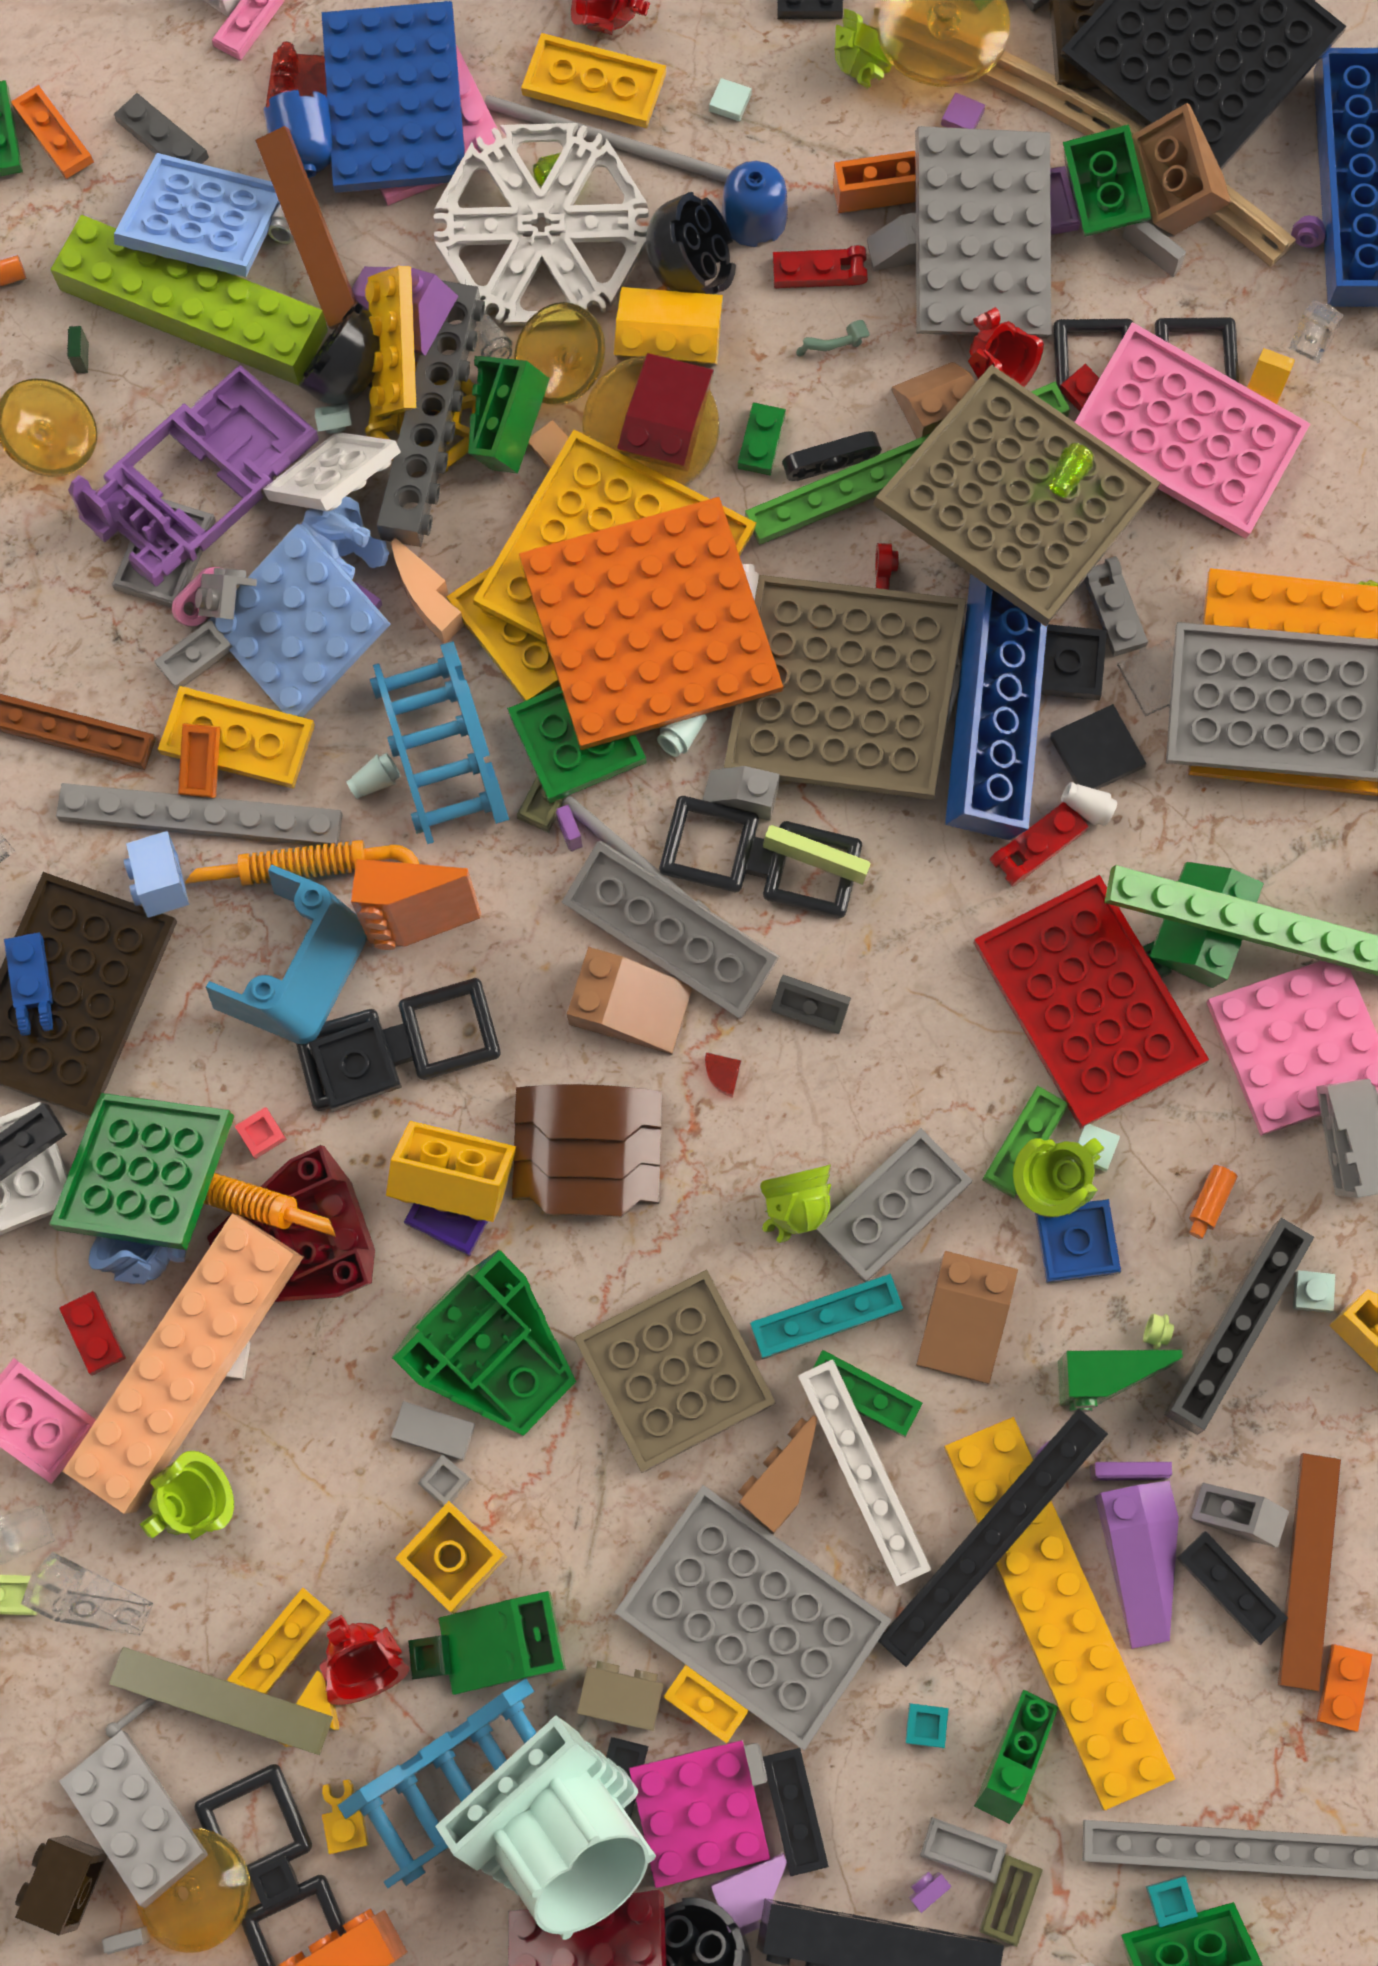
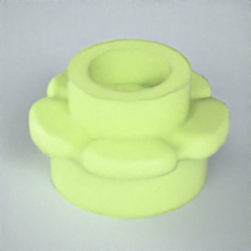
M1151 1314L1146 1324L1143 1342L1153 1345L1155 1350H1158L1161 1344L1167 1346L1172 1338L1174 1324L1169 1323V1316L1167 1314H1164V1316Z

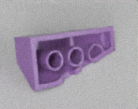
M364 266L352 287L356 302L358 301L369 309V302L365 296L368 277L393 267ZM411 268L414 352L426 356L458 295L435 274Z
M1170 1481L1141 1484L1101 1492L1095 1496L1131 1649L1170 1641L1179 1522Z

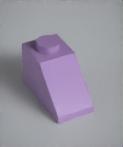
M783 1853L711 1884L717 1904L734 1919L744 1935L760 1928L759 1920L762 1916L764 1899L773 1900L787 1863Z

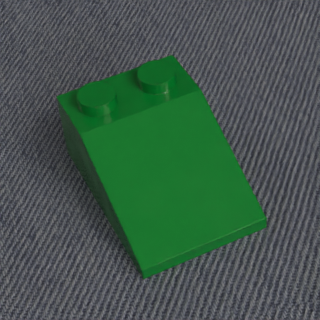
M1129 124L1063 142L1064 161L1085 237L1151 220V213Z
M1182 1350L1066 1351L1058 1360L1060 1406H1070V1412H1076L1078 1408L1083 1412L1093 1411V1408L1098 1407L1099 1404L1173 1366L1183 1358Z

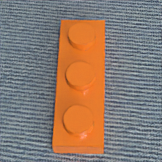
M39 85L11 101L16 113L65 179L94 163L91 154Z

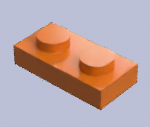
M1336 1644L1331 1645L1316 1722L1358 1732L1373 1654Z

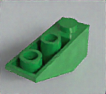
M1023 1689L987 1770L974 1807L1008 1824L1011 1823L1024 1803L1058 1711V1706Z

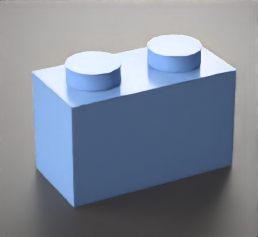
M168 831L126 843L129 858L124 859V865L129 879H134L135 884L129 885L135 905L142 904L148 918L189 905L178 854Z

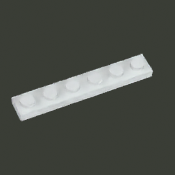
M831 1359L799 1374L798 1377L896 1586L931 1571V1566L834 1360Z

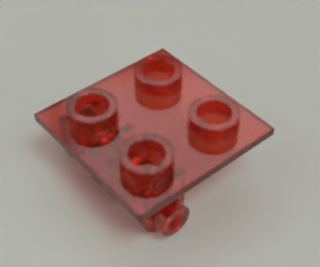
M282 42L281 46L277 48V52L273 53L265 107L268 108L270 106L269 99L271 97L292 90H299L300 96L314 97L313 91H317L327 97L324 56L297 54L291 42Z

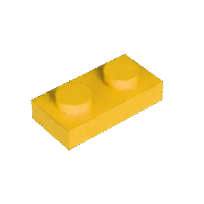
M687 1665L683 1667L664 1695L666 1700L725 1743L729 1741L749 1711Z

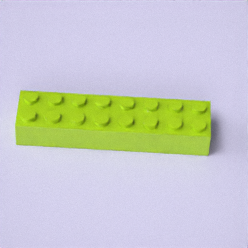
M80 215L50 269L61 291L295 385H298L304 378V372L313 360L328 332L323 310L227 272L115 245L114 232L117 228Z

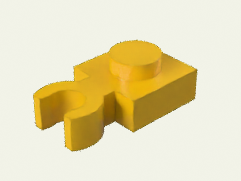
M350 1779L343 1780L345 1791L340 1798L332 1795L330 1784L323 1785L322 1788L324 1800L332 1807V1812L322 1814L329 1854L369 1845L362 1813L358 1811L345 1819L337 1806L354 1793V1787Z

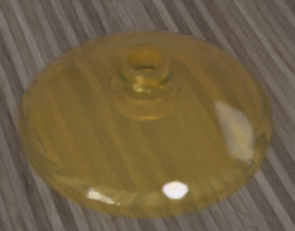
M554 303L540 309L527 321L518 337L514 359L528 361L550 378L542 403L553 406L565 405L583 396L597 380L605 357V339L599 322L588 310L573 303ZM573 355V359L569 364V359Z
M28 379L11 386L0 399V444L8 456L24 469L42 476L60 477L78 471L91 458L97 444L96 422L84 400L70 388L48 379ZM35 434L41 435L44 441L37 439Z
M192 1828V1831L208 1853V1856L146 1908L139 1906L136 1901L140 1919L152 1937L162 1945L179 1952H202L223 1943L240 1926L249 1905L250 1877L242 1855L226 1838L206 1829ZM181 1886L185 1887L188 1891L186 1901L179 1897L178 1891Z

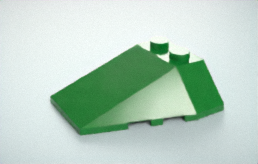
M499 1249L467 1271L412 1326L391 1357L418 1385L434 1391L523 1436L576 1383L561 1348L547 1324L546 1317L535 1299L526 1276Z

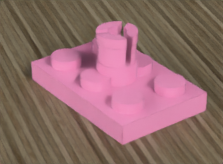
M13 1358L0 1374V1447L52 1484L65 1468L96 1419Z

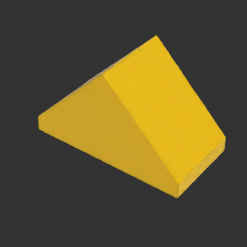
M1263 348L1247 388L1278 404L1295 359Z

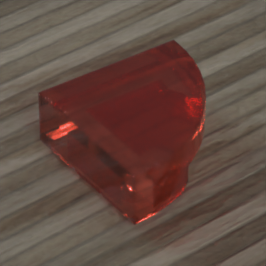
M706 1052L705 1068L710 1082L719 1092L733 1098L741 1060Z

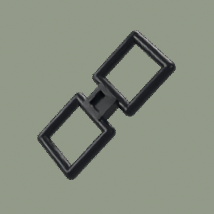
M1128 318L1056 320L1053 330L1057 386L1060 388V385L1069 378L1067 333L1121 332L1122 340L1133 320ZM1159 318L1156 320L1154 325L1155 335L1168 343L1169 332L1222 331L1225 375L1239 383L1236 323L1233 318Z
M684 795L677 798L659 865L661 874L735 893L742 889L745 874L766 879L763 897L767 901L835 918H843L846 915L854 881L840 877L834 902L779 889L787 856L764 848V839L755 837L759 823V817L756 813ZM688 811L743 825L730 877L675 863ZM784 821L780 824L779 828L827 846L847 850L846 853L860 858L863 844L858 838L789 821Z
M478 978L468 979L400 1000L398 1007L403 1024L383 1029L395 1066L413 1061L417 1077L421 1080L431 1079L492 1061L501 1055L483 985ZM470 994L484 1048L429 1064L414 1010ZM367 1009L326 1021L316 1039L376 1018L379 1019L378 1013L375 1009ZM296 1043L312 1107L316 1111L329 1109L330 1105L326 1094L324 1095L310 1043Z
M269 1765L199 1799L195 1803L196 1814L226 1887L235 1889L252 1880L261 1902L243 1911L240 1915L241 1925L258 1966H276L258 1922L314 1894L318 1898L331 1932L337 1929L340 1936L346 1933L343 1927L345 1921L327 1878L324 1875H316L299 1884L290 1861L310 1852L312 1842L279 1765ZM270 1783L294 1842L236 1869L213 1810Z

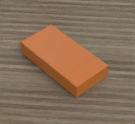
M182 724L178 794L208 798L216 797L220 726Z

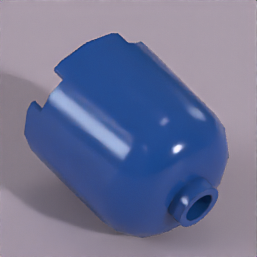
M299 90L283 92L269 99L270 106L263 108L267 133H271L283 126L289 128L308 178L314 177L317 172L325 169L331 163L333 142L329 100L325 95L317 91H313L314 97L300 96Z
M757 160L744 162L736 166L727 176L723 189L721 214L729 228L732 239L737 243L757 247L758 243L767 242L770 239L772 241L777 240L785 230L788 219L786 184L779 170L769 163Z

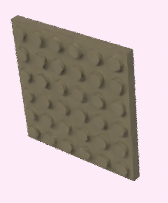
M991 364L875 497L873 505L1046 627L1156 492L1161 482Z
M759 575L755 604L783 684V691L735 705L724 768L747 766L780 774L779 780L935 800L964 623L966 599Z

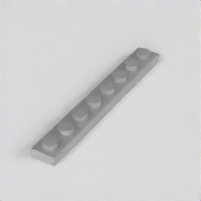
M66 783L61 784L56 812L57 819L66 822L312 846L321 845L322 847L324 844H328L330 847L331 843H335L338 846L343 816L341 810Z
M1083 1820L1082 1861L1378 1879V1838Z

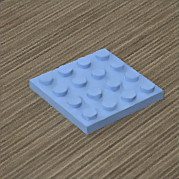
M157 153L114 232V244L227 272L232 275L247 277L269 231L272 215L280 202L271 181Z
M298 523L249 575L248 578L257 579L256 586L240 585L236 590L234 619L216 617L209 619L231 644L232 647L229 651L279 709L284 713L304 717L391 625L305 526Z

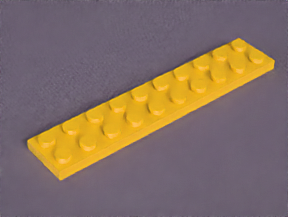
M1014 1417L944 1446L977 1525L1033 1461ZM1050 1501L995 1566L1054 1701L1058 1706V1710L1100 1806L1105 1811L1175 1780V1777L1052 1501Z

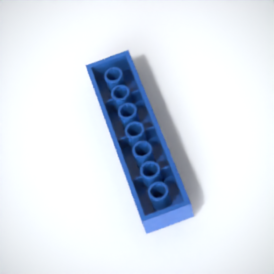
M1330 48L1316 63L1313 71L1322 222L1326 230L1324 254L1328 307H1378V48Z
M970 574L945 825L1010 840L1029 829L1047 626L1042 625L972 574Z

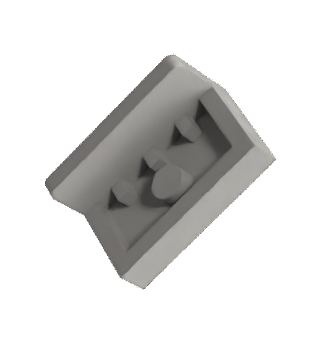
M214 568V574H202L201 587L197 589L195 595V605L199 609L198 616L234 619L237 585L256 586L257 579L246 578L245 570Z

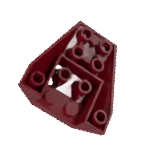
M319 1145L289 1159L260 1187L294 1197L297 1202V1209L329 1218L335 1236L292 1223L287 1229H279L272 1225L244 1217L303 1256V1259L275 1302L340 1298L372 1284L375 1248L352 1182L324 1145ZM231 1214L207 1236L210 1246Z

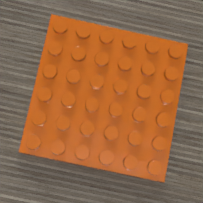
M720 497L519 553L522 569L580 750L783 691V684Z

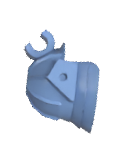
M97 1237L90 1250L89 1265L92 1269L114 1273L115 1281L145 1284L149 1280L158 1278L166 1270L170 1260L177 1263L185 1262L186 1250Z

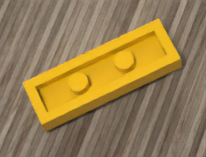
M302 1587L228 1677L227 1681L267 1694L333 1612Z

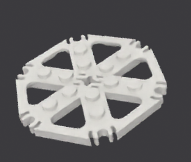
M578 123L500 125L502 132L506 135V138L503 139L499 130L494 127L491 130L495 142L487 145L479 136L477 144L481 153L474 148L471 142L434 208V222L447 225L444 231L434 232L436 247L460 284L477 286L479 288L480 300L485 301L484 316L491 307L499 309L495 317L496 323L501 324L506 318V313H509L508 318L504 322L505 327L583 325V321L578 316L577 311H581L583 318L589 322L592 320L587 310L590 305H597L602 313L606 312V305L602 296L607 299L612 307L621 291V287H623L645 248L648 226H638L636 221L639 218H649L648 209H646L648 204L608 139H606L605 145L602 148L603 139L599 133L593 142H586L584 140L587 134L586 126L583 125L579 128ZM579 128L577 132V137H574L575 132ZM525 142H558L562 145L563 150L540 189L517 153V149ZM596 167L607 168L624 195L622 204L573 205L591 172ZM477 170H485L490 174L510 207L460 208L458 200L473 173ZM540 217L545 218L546 223L551 224V226H545V232H538V228L532 226V224L538 223V218ZM620 242L624 245L626 251L612 278L606 283H600L595 279L574 243ZM510 244L486 286L477 285L459 257L460 250L467 245ZM542 260L567 299L565 307L561 310L526 311L520 305V300Z

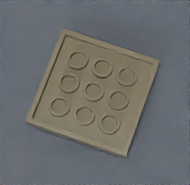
M707 1269L574 1337L641 1473L776 1404Z

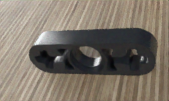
M866 431L791 453L783 459L782 465L789 481H800L861 463L879 455L882 449L876 433Z

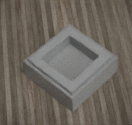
M442 1454L420 1479L418 1484L444 1506L448 1501L452 1503L472 1479Z
M760 1744L745 1745L744 1749L752 1785L766 1783L768 1779Z
M149 1925L102 1939L104 1953L108 1955L149 1943V1940H151Z

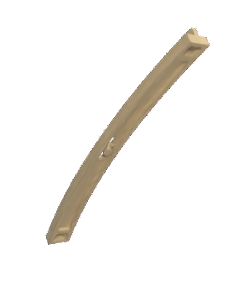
M880 0L874 7V15L869 24L871 28L898 40L908 49L947 64L1013 95L1086 136L1108 130L1094 122L1096 117L1110 125V129L1129 124L1131 135L1144 128L1080 89L1057 85L1054 75L974 36L885 0ZM882 17L897 21V26L881 21ZM1069 101L1083 110L1080 114L1065 104ZM1226 184L1231 204L1208 217L1240 241L1267 265L1272 267L1294 247L1296 239ZM1266 236L1278 246L1276 250L1263 240Z

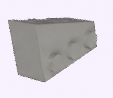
M1357 1079L1316 1086L1335 1195L1355 1198L1377 1195L1378 1093L1375 1086L1371 1084L1370 1079Z

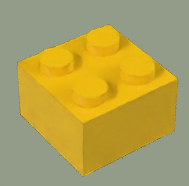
M450 1501L441 1508L395 1557L412 1576L453 1614L463 1606L507 1558Z

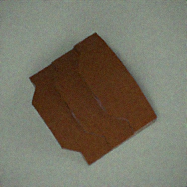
M587 1084L516 1087L514 1146H516L513 1158L512 1200H533L547 1216H601L618 1218L624 1216L637 1203L659 1204L662 1091Z

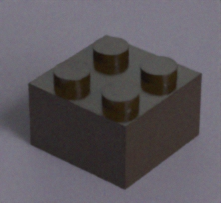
M67 1835L49 1838L46 1844L41 1843L33 1857L32 1866L36 1867L30 1883L25 1882L17 1895L15 1905L19 1906L15 1918L58 1936L78 1930L108 1856L105 1851Z

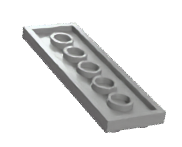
M602 841L596 843L562 900L563 904L738 1018L744 1016L780 956Z

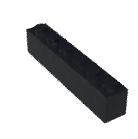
M765 1898L756 1948L763 1954H767L766 1961L780 1965H790V1959L806 1961L805 1966H1001L1004 1945L988 1938Z

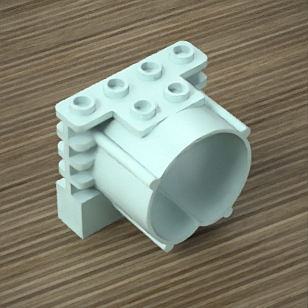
M557 1715L435 1826L453 1856L476 1871L481 1869L482 1872L492 1876L497 1882L503 1883L509 1890L515 1891L538 1926L548 1933L560 1934L563 1940L570 1938L573 1932L583 1930L598 1923L618 1909L638 1887L646 1872L648 1863L652 1862L656 1857L624 1810L638 1794V1789L624 1769L617 1766L611 1759L606 1758L602 1752L596 1750L589 1742L584 1741L578 1731Z

